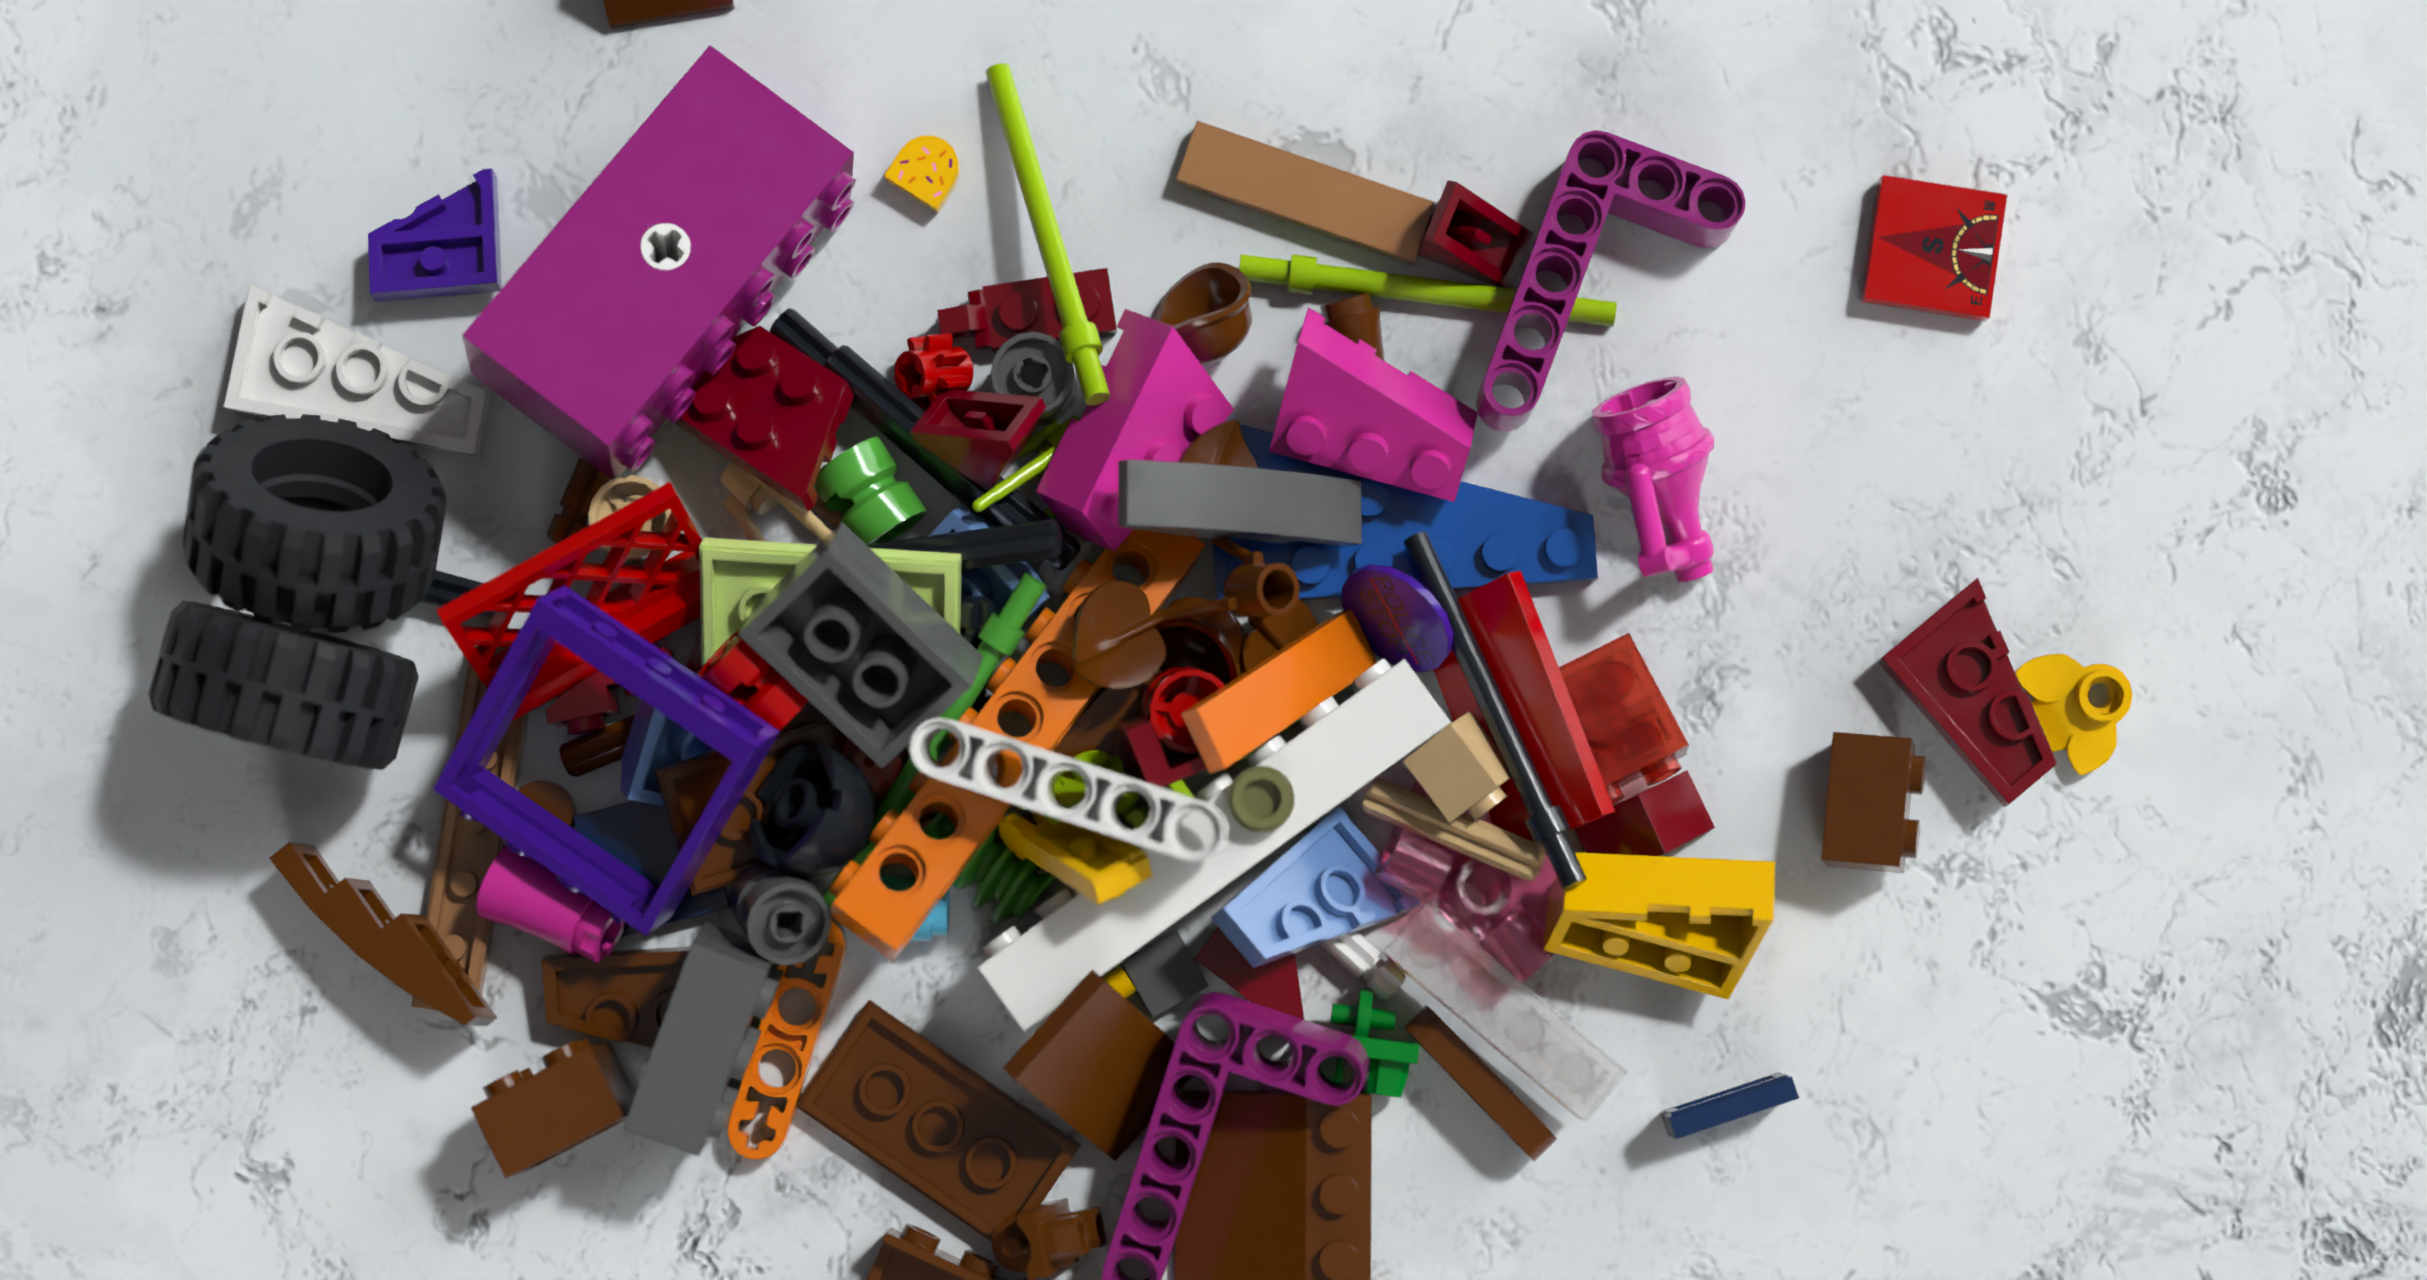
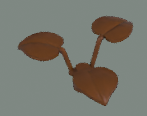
M1238 420L1219 423L1200 434L1186 448L1178 461L1183 463L1258 468L1253 455L1243 439ZM1225 538L1211 540V542L1244 563L1235 568L1227 577L1224 583V597L1222 599L1163 610L1150 615L1148 598L1139 587L1124 581L1106 582L1093 589L1080 606L1075 621L1071 657L1074 661L1075 670L1089 683L1111 689L1131 688L1149 680L1159 670L1165 660V643L1155 626L1165 622L1234 610L1237 614L1248 617V621L1253 629L1245 634L1241 644L1239 662L1242 674H1244L1316 627L1318 623L1307 605L1298 598L1299 582L1290 567L1282 563L1263 564V554L1261 552H1250L1230 539Z

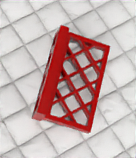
M668 482L438 608L436 611L443 625L488 690L521 630L507 627L515 612L530 613L537 599L544 596L525 594L528 586L543 578L554 579L546 594L564 585L570 588L573 580L594 581L585 599L651 644L701 617L699 545L702 542V538L671 482ZM668 509L671 510L661 532L641 531L646 521ZM601 546L611 547L603 564L583 562L586 555ZM631 548L651 549L643 566L623 565ZM671 551H683L666 560ZM613 582L625 583L609 592ZM484 610L495 611L488 627L462 626L461 624ZM556 641L512 721L568 691L577 683L599 670ZM498 646L509 647L493 656Z

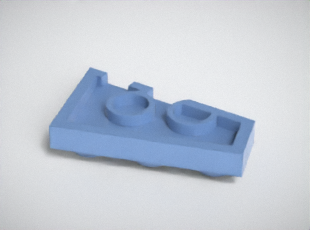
M1337 806L1211 918L1250 965L1255 968L1409 913L1419 906L1421 901L1344 810Z

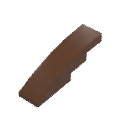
M288 842L269 858L308 908L356 955L405 992L463 1025L488 1026L497 1019L495 1013L425 915L401 913L395 917L370 880L344 878L339 881L314 845Z

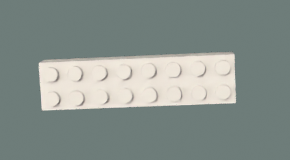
M1382 659L1353 680L1350 686L1356 692L1354 696L1340 706L1332 696L1301 718L1299 724L1304 729V732L1286 744L1280 734H1278L1248 756L1247 761L1251 767L1267 766L1274 768L1284 774L1292 785L1295 797L1294 807L1290 817L1282 826L1270 832L1258 833L1249 831L1239 825L1229 809L1228 796L1233 781L1226 772L1195 795V798L1220 808L1228 821L1230 828L1228 842L1224 849L1214 858L1197 862L1187 861L1143 847L1141 850L1149 857L1152 877L1128 889L1119 898L1097 905L1081 893L1075 896L1072 890L1067 887L1036 909L1043 920L1023 934L1020 928L1014 925L987 944L983 950L990 959L978 968L1022 1030H1028L1053 1012L1091 970H1094L1099 976H1103L1451 723L1407 661L1403 659L1391 668L1386 659ZM1196 811L1183 819L1179 833L1181 840L1187 847L1199 851L1210 844L1214 835V827L1207 815Z

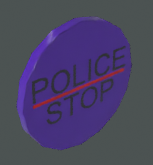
M1369 564L1355 569L1342 586L1341 605L1343 610L1351 609L1363 630L1371 650L1381 659L1385 658L1387 662L1393 665L1405 659L1413 671L1426 672L1438 668L1451 653L1453 630L1448 616L1433 594L1413 577L1390 566Z

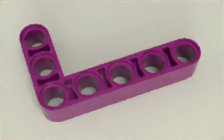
M1594 130L1585 132L1576 138L1561 168L1477 394L1476 408L1478 416L1484 424L1494 430L1508 432L1517 430L1530 417L1542 393L1607 214L1696 247L1713 248L1727 241L1744 214L1746 201L1739 185L1724 175L1608 132ZM1583 158L1597 159L1606 167L1608 175L1600 178L1590 177L1581 170L1578 161ZM1642 180L1656 181L1664 188L1667 197L1661 200L1649 199L1640 191L1638 182ZM1701 202L1715 203L1723 210L1726 220L1717 223L1705 219L1699 212L1697 204ZM1563 214L1576 215L1585 223L1587 232L1579 235L1569 234L1560 227L1557 217ZM1544 270L1554 271L1563 278L1566 289L1559 292L1547 291L1539 285L1535 274ZM1523 327L1533 328L1542 335L1545 346L1537 350L1526 349L1517 342L1514 331ZM1502 384L1512 385L1522 394L1524 404L1516 408L1504 407L1496 401L1492 389Z
M1212 992L1204 994L1194 1001L1181 1025L1104 1263L1102 1280H1133L1127 1277L1120 1268L1119 1261L1127 1257L1139 1258L1147 1264L1151 1276L1143 1280H1162L1230 1072L1324 1104L1338 1106L1349 1103L1357 1097L1365 1082L1369 1059L1366 1049L1359 1040L1348 1034L1225 993ZM1205 1014L1220 1016L1228 1024L1230 1035L1220 1041H1213L1203 1037L1196 1024L1197 1018ZM1267 1035H1279L1290 1044L1292 1056L1280 1062L1271 1061L1260 1052L1258 1040ZM1341 1056L1351 1063L1355 1075L1345 1082H1333L1322 1073L1320 1062L1326 1057ZM1186 1075L1198 1076L1208 1085L1210 1096L1201 1101L1189 1100L1180 1093L1177 1080ZM1166 1136L1178 1137L1187 1144L1190 1156L1181 1161L1170 1160L1160 1152L1158 1140ZM1149 1196L1157 1197L1166 1203L1171 1215L1165 1220H1151L1140 1211L1138 1201Z

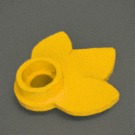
M2047 654L2023 663L2015 671L2021 687L2033 698L2031 703L2052 752L2066 749L2067 757L2078 775L2090 773L2105 764L2117 746L2116 723L2124 718L2131 706L2132 689L2127 677L2119 669L2107 664H2091L2083 667L2076 660L2065 654ZM2096 683L2103 685L2108 694L2107 701L2099 708L2094 707L2088 700L2089 689Z

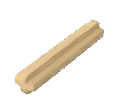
M1382 778L1375 779L1365 793L1362 806L1365 813L1526 881H1533L1539 875L1545 862L1546 852L1542 845L1536 846L1533 841L1480 819H1475L1466 813L1461 814L1449 823L1432 799Z

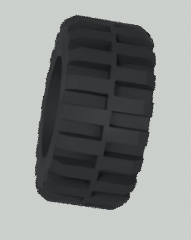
M285 414L267 416L263 422L258 423L253 419L237 423L230 431L225 429L217 434L198 453L193 463L182 543L184 558L193 575L211 596L219 594L225 606L237 613L242 610L250 612L257 621L273 625L274 622L291 625V630L310 632L311 628H326L328 633H347L350 627L360 626L363 630L380 627L387 618L395 621L404 616L421 602L430 591L431 583L435 577L446 514L447 498L445 489L433 467L426 459L420 460L415 449L405 442L397 444L391 441L389 434L373 428L368 431L357 427V423L339 418L338 422L321 420L320 415L302 414L301 418H286Z
M182 601L171 611L148 696L153 711H157L158 714L207 731L314 759L327 760L348 766H358L365 769L384 770L397 757L419 676L415 663L412 660L393 653L310 630V632L291 630V625L274 622L273 625L257 621L253 615L243 612L237 613L234 610L208 604Z

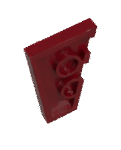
M1976 578L1885 654L1878 663L2002 806L2006 807L2057 765V761L2028 693L2023 692L2007 655L2010 651L2001 630L1997 632L1984 601L1987 599L1979 579Z

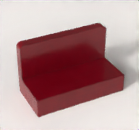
M1139 714L1115 724L1134 774L1139 780L1164 787L1208 769L1200 753L1186 754L1181 752L1165 758L1151 720Z

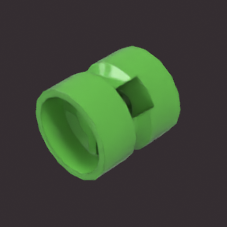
M878 436L862 441L832 459L830 463L820 468L814 484L815 490L828 510L841 511L843 514L841 522L865 544L892 541L917 524L928 513L908 481H896L894 479L898 466Z

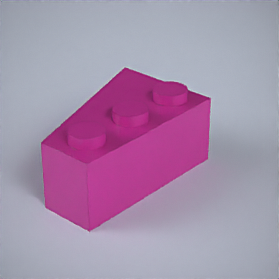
M1128 309L1124 310L1116 326L1123 330V333L1107 366L1101 365L1110 392V398L1102 404L1087 405L1080 421L1071 418L1036 490L1037 494L1067 531L1113 552L1133 530L1132 528L1118 527V461L1178 462L1186 448L1200 434L1224 422L1234 411V408L1173 326Z

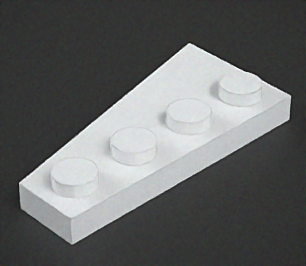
M249 283L224 408L234 412L261 417L285 414L286 418H301L302 414L320 415L321 420L338 422L340 418L356 422L357 427L368 431L373 428L390 435L391 441L405 442L407 444L479 457L491 394Z

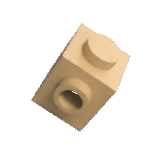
M1471 711L1450 723L1402 760L1449 823L1467 810L1470 811L1475 819H1478L1507 797L1499 786L1511 778L1497 745Z

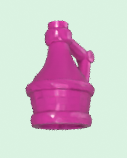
M1681 377L1661 378L1617 393L1598 404L1592 410V420L1597 433L1602 436L1605 460L1601 466L1602 480L1606 485L1616 487L1626 497L1630 498L1641 552L1638 555V563L1642 575L1649 577L1674 571L1678 582H1687L1702 578L1714 570L1711 562L1714 547L1710 535L1701 529L1698 510L1701 484L1707 468L1709 454L1714 449V436L1709 428L1703 427L1690 403V386L1685 378Z

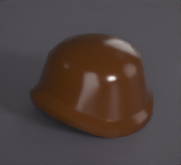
M1214 262L1201 265L1183 276L1167 291L1160 302L1155 320L1173 326L1201 365L1218 362L1236 350L1249 333L1252 324V312L1249 304V296L1252 289L1250 282L1243 272L1229 264Z
M1201 597L1180 598L1173 600L1165 610L1211 600ZM1220 611L1165 622L1155 626L1162 636L1166 647L1165 660L1159 670L1164 671L1170 667L1188 666L1213 674L1224 685H1227L1241 675L1239 660L1245 632L1238 619L1230 611Z

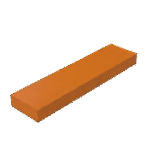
M1351 609L1341 611L1183 712L1182 716L1209 773L1226 769L1306 715L1326 699L1352 684L1353 680L1378 662Z

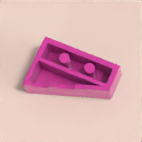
M1308 307L1269 452L1455 502L1470 452L1478 412L1414 372L1410 371L1407 375L1377 357L1375 355V348L1361 339L1355 343L1324 324V316Z

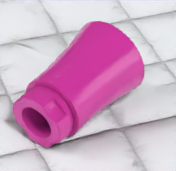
M507 846L501 850L489 867L480 886L476 901V912L480 918L516 928L547 941L571 955L581 954L597 963L604 956L609 955L615 948L623 934L625 921H622L620 924L616 923L609 915V910L587 895L572 892L562 886L556 879L555 873L533 858L520 856L511 851Z

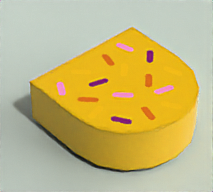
M933 135L919 136L910 140L899 151L884 174V178L892 185L939 213L956 187L960 177V164L953 147L945 140Z

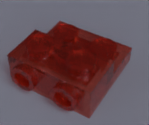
M1630 633L1559 667L1612 805L1625 797L1621 787L1641 777L1644 778L1648 786L1664 781L1682 769L1677 759L1687 754L1689 744Z

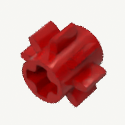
M950 333L908 338L909 351L901 353L895 362L894 379L897 388L910 399H915V403L924 411L929 408L943 389L967 391L972 384L973 364L971 358L963 348L958 346L952 347L953 339Z

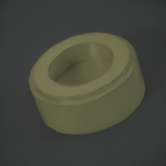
M1267 766L1251 767L1240 773L1232 783L1228 796L1229 809L1236 822L1243 828L1258 833L1270 832L1282 826L1290 817L1295 802L1294 791L1287 777L1280 771Z

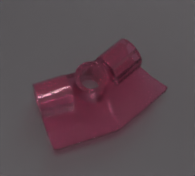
M1416 779L1411 791L1430 798ZM1469 810L1464 812L1470 816H1473ZM1488 811L1478 818L1492 824ZM1393 826L1377 864L1375 879L1436 908L1442 919L1451 927L1467 930L1518 985L1532 976L1555 954L1544 951L1548 892L1557 876L1547 854L1539 875L1533 881H1526L1419 836L1403 827ZM1464 883L1471 884L1478 889L1482 896V906L1475 905L1468 899L1465 894Z

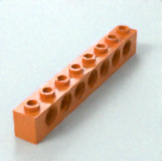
M1133 529L1114 552L1105 549L1094 564L1084 558L1062 587V590L1068 593L1069 597L1056 614L1046 607L1026 633L1024 639L1032 645L1017 663L1008 657L992 676L986 689L992 692L993 695L979 713L969 707L958 721L1011 737L1000 729L997 718L1006 712H1018L1029 720L1032 731L1023 737L1011 738L1054 751L1102 688L1083 679L1075 670L1074 661L1071 657L1075 627L1074 618L1077 616L1083 600L1097 586L1106 582L1116 581L1112 569L1118 565L1127 564L1137 568L1143 575L1144 584L1138 587L1148 598L1150 615L1159 612L1198 562L1205 544L1196 537ZM1045 662L1058 663L1066 669L1070 681L1060 687L1048 686L1039 679L1036 667ZM951 731L947 739L955 745L941 763L934 760L941 767L950 766L959 755V740ZM1011 750L1001 752L996 756L992 764L993 778L1004 788L1012 787L1019 782L1023 773V764L1020 757ZM919 771L908 787L910 791L916 794L902 814H899L893 808L887 812L868 839L876 845L872 853L862 866L851 860L830 887L829 892L837 897L832 903L830 916L894 962L996 828L999 820L1012 807V803L930 777ZM940 812L951 819L955 832L946 839H932L923 833L919 820L927 813ZM901 863L912 870L916 883L906 891H892L884 886L879 872L888 864Z

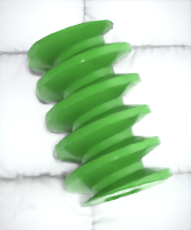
M938 812L924 829L923 833L932 839L942 840L950 837L955 832V828L948 816ZM997 825L955 880L953 886L961 891L977 882L979 885L972 903L980 908L997 899L998 903L992 920L997 924H1001L1016 916L1018 917L1017 923L1056 877L1047 871L1037 876L1034 873L1037 864L1028 858L1024 860L1016 858L1015 852L1012 853L1010 849H1007L1003 841L998 842L995 839L999 829Z

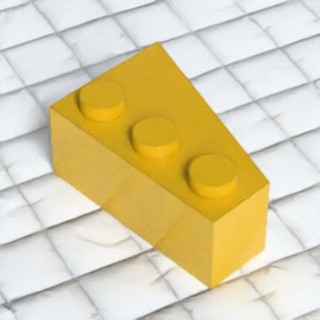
M1575 852L1587 880L1571 889L1563 890L1556 876L1548 892L1544 951L1716 997L1730 998L1774 920L1775 861Z

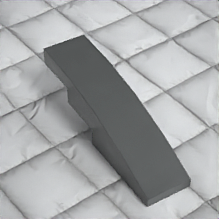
M1122 460L1118 461V527L1211 540L1236 537L1279 544L1304 541L1339 547L1362 544L1361 481L1250 467Z

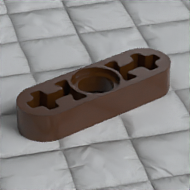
M1427 1005L1403 1027L1534 1162L1557 1140L1553 1133Z

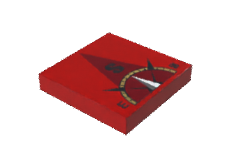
M1882 175L1879 178L1861 302L1979 321L1988 320L1991 313L2008 194Z

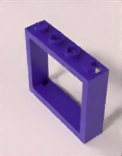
M564 585L538 598L432 790L462 809L459 815L472 821H479L501 836L504 844L511 851L523 857L533 858L555 873L556 879L562 886L572 892L587 895L609 910V915L616 923L620 924L622 921H625L647 936L673 916L780 731ZM556 641L733 761L660 887L486 769Z

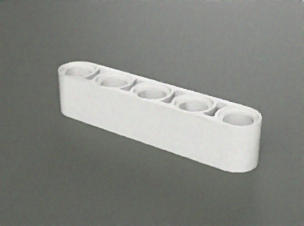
M944 718L927 720L916 728L911 737L909 751L912 762L919 771L930 777L1187 861L1197 862L1214 858L1224 849L1228 842L1230 828L1227 818L1220 808L1209 802L958 720ZM948 729L958 738L960 751L955 762L950 766L941 767L931 758L930 743L937 733ZM1006 750L1017 753L1023 764V773L1019 782L1009 788L1000 786L992 774V764L996 756ZM1073 770L1079 773L1085 780L1087 787L1086 796L1077 807L1067 809L1057 801L1054 787L1060 775ZM1131 791L1143 794L1150 806V815L1147 822L1135 830L1123 826L1117 815L1118 802L1122 796ZM1196 811L1207 815L1214 827V835L1210 844L1199 851L1187 847L1181 840L1179 833L1183 819Z

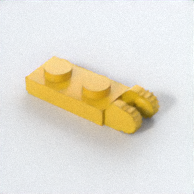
M1033 810L1031 813L1036 826L1023 817L1019 818L1018 814L1015 815L1014 813L999 820L998 831L1007 849H1010L1012 853L1015 852L1016 856L1022 860L1028 858L1097 905L1119 898L1128 889L1152 877L1149 857L1144 851L1127 841L1066 821H1062L1054 826L1045 819L1042 813Z

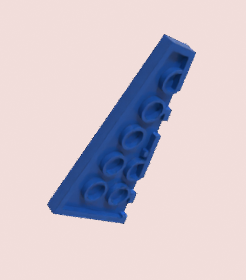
M1239 424L1243 439L1253 455L1258 468L1361 481L1362 544L1339 547L1304 541L1279 544L1236 537L1228 538L1250 552H1261L1263 554V564L1282 563L1290 567L1299 582L1298 598L1301 601L1342 598V586L1355 569L1369 564L1393 567L1413 577L1423 585L1403 543L1408 537L1423 531L1427 532L1453 590L1477 589L1507 573L1516 571L1522 572L1526 585L1595 581L1598 579L1594 520L1591 514L1463 481L1460 482L1455 502L1269 452L1273 432ZM1213 544L1217 600L1224 597L1223 588L1227 577L1235 568L1243 565L1244 562Z

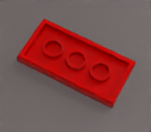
M1522 572L1507 573L1459 597L1458 601L1548 796L1553 806H1561L1571 831L1615 812ZM1452 649L1444 662L1438 668L1433 669L1451 718L1455 721L1471 711L1494 741ZM1509 778L1499 786L1507 797L1488 810L1490 819L1494 826L1533 841L1525 824V820L1529 818L1528 812L1512 778Z

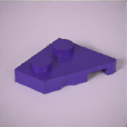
M492 168L482 169L473 174L476 181L450 196L441 199L438 194L416 206L414 212L408 217L393 219L368 233L370 295L375 302L499 292L502 289L497 176Z

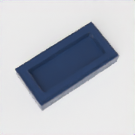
M1777 1072L1665 1109L1661 1116L1668 1136L1678 1139L1799 1099L1792 1076Z

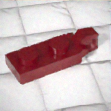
M1108 268L1073 273L1088 322L1096 325L1099 336L1117 333ZM1048 277L982 286L983 290L967 292L969 305L937 310L940 334L950 333L952 334V339L974 336L976 349L992 348L993 352H998L1004 342L1017 334L1028 332L1047 334L1060 342L1059 333L1063 330Z

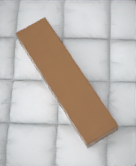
M1196 121L1176 178V184L1412 265L1415 263L1435 202L1200 121Z

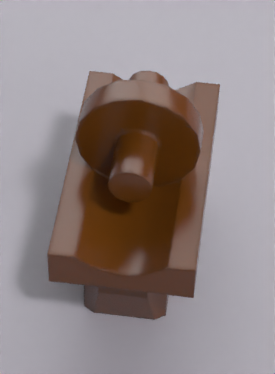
M1067 1198L1048 1201L1003 1220L996 1227L992 1237V1250L996 1260L1004 1268L1012 1272L1027 1271L1028 1280L1053 1275L1079 1262V1257L1088 1254L1089 1249L1107 1245L1100 1207L1070 1211Z

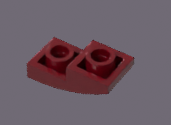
M666 647L658 648L675 659L672 650ZM597 671L573 686L545 711L547 723L557 727L566 726L568 735L584 734L606 728L604 717L621 714L616 689L623 688V686L601 671ZM624 688L626 697L636 696Z

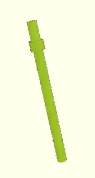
M998 63L986 70V76L1063 330L1059 333L1063 353L1067 362L1074 363L1085 403L1087 405L1102 404L1110 398V392L1099 360L1103 347L1096 325L1088 322L1010 66L1006 63Z
M1241 254L1239 270L1243 272L1248 281L1287 285V292L1312 295L1313 289L1358 295L1369 292V296L1508 313L1516 289L1317 264V257L1295 254L1291 255V260ZM1577 297L1568 321L1613 327L1617 303L1614 301Z

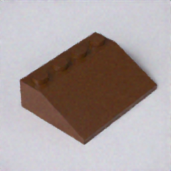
M1180 1090V1093L1185 1098L1192 1101L1205 1100L1210 1096V1091ZM1224 1091L1175 1241V1280H1371L1372 1095L1366 1092H1359L1358 1096L1349 1103L1337 1106L1324 1104L1289 1091ZM1176 1137V1161L1185 1160L1190 1156L1189 1148L1182 1139Z

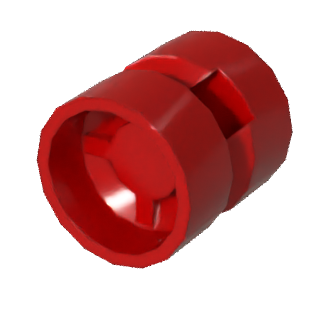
M742 625L716 650L697 675L780 731L803 708L808 699L738 635L743 627Z
M1188 666L1170 667L1156 674L1146 685L1140 701L1141 716L1151 720L1160 744L1186 754L1200 753L1182 713L1225 685L1213 674Z

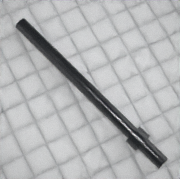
M1427 532L1416 533L1404 540L1403 543L1423 586L1433 594L1448 616L1453 630V652L1528 812L1529 818L1525 820V824L1536 846L1543 845L1562 889L1568 890L1585 882L1587 878L1566 835L1571 831L1570 825L1561 806H1553Z

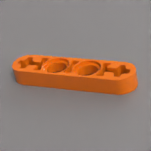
M831 920L827 941L835 944L834 952L832 955H820L814 970V974L825 973L827 975L823 988L808 978H789L788 973L791 965L779 964L778 966L779 969L784 970L772 1005L769 1007L765 1019H761L759 1030H762L750 1064L743 1076L728 1124L730 1144L738 1154L747 1159L760 1160L772 1156L783 1147L788 1138L797 1109L796 1105L800 1100L846 955L847 939L845 932L833 920ZM807 960L794 965L801 970L805 969ZM795 987L809 991L814 997L816 1004L812 1019L803 1025H793L787 1022L780 1011V1000L784 993ZM770 1050H784L790 1053L795 1061V1076L785 1086H772L761 1075V1060ZM752 1087L768 1097L787 1098L785 1110H782L775 1104L771 1106L767 1117V1126L776 1130L773 1140H762L758 1148L749 1145L750 1134L741 1130L743 1120L755 1119L762 1104V1100L749 1099Z

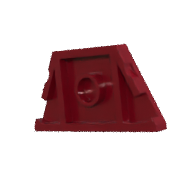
M759 325L733 338L732 341L736 344V348L727 363L714 375L708 371L703 374L692 388L696 392L692 404L675 424L809 512L815 506L818 498L814 484L822 462H831L838 442L836 439L837 429L846 420L854 395L846 380Z

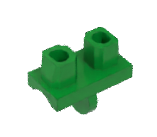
M1360 988L1357 1006L1332 1003L1330 1023L1353 1025V1035H1348L1359 1040L1366 1049L1368 1058H1370L1366 1093L1401 1098L1408 1078L1410 1063L1418 1064L1420 1044L1368 1037L1369 1028L1393 1031L1396 1011L1372 1008L1373 990ZM1330 1056L1322 1060L1320 1067L1325 1077L1333 1082H1342L1345 1058Z

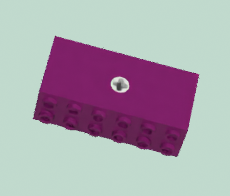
M709 45L462 334L471 374L611 480L619 477L625 468L631 472L636 471L652 452L656 441L651 437L664 421L668 419L670 422L675 423L690 407L696 396V392L692 388L703 374L708 371L714 375L727 363L736 348V344L732 340L743 326L748 323L754 327L766 316L776 299L772 291L786 275L791 279H795L804 270L815 252V248L811 244L825 228L830 232H834L846 219L854 205V201L850 199L851 191L856 182L852 177L854 152Z

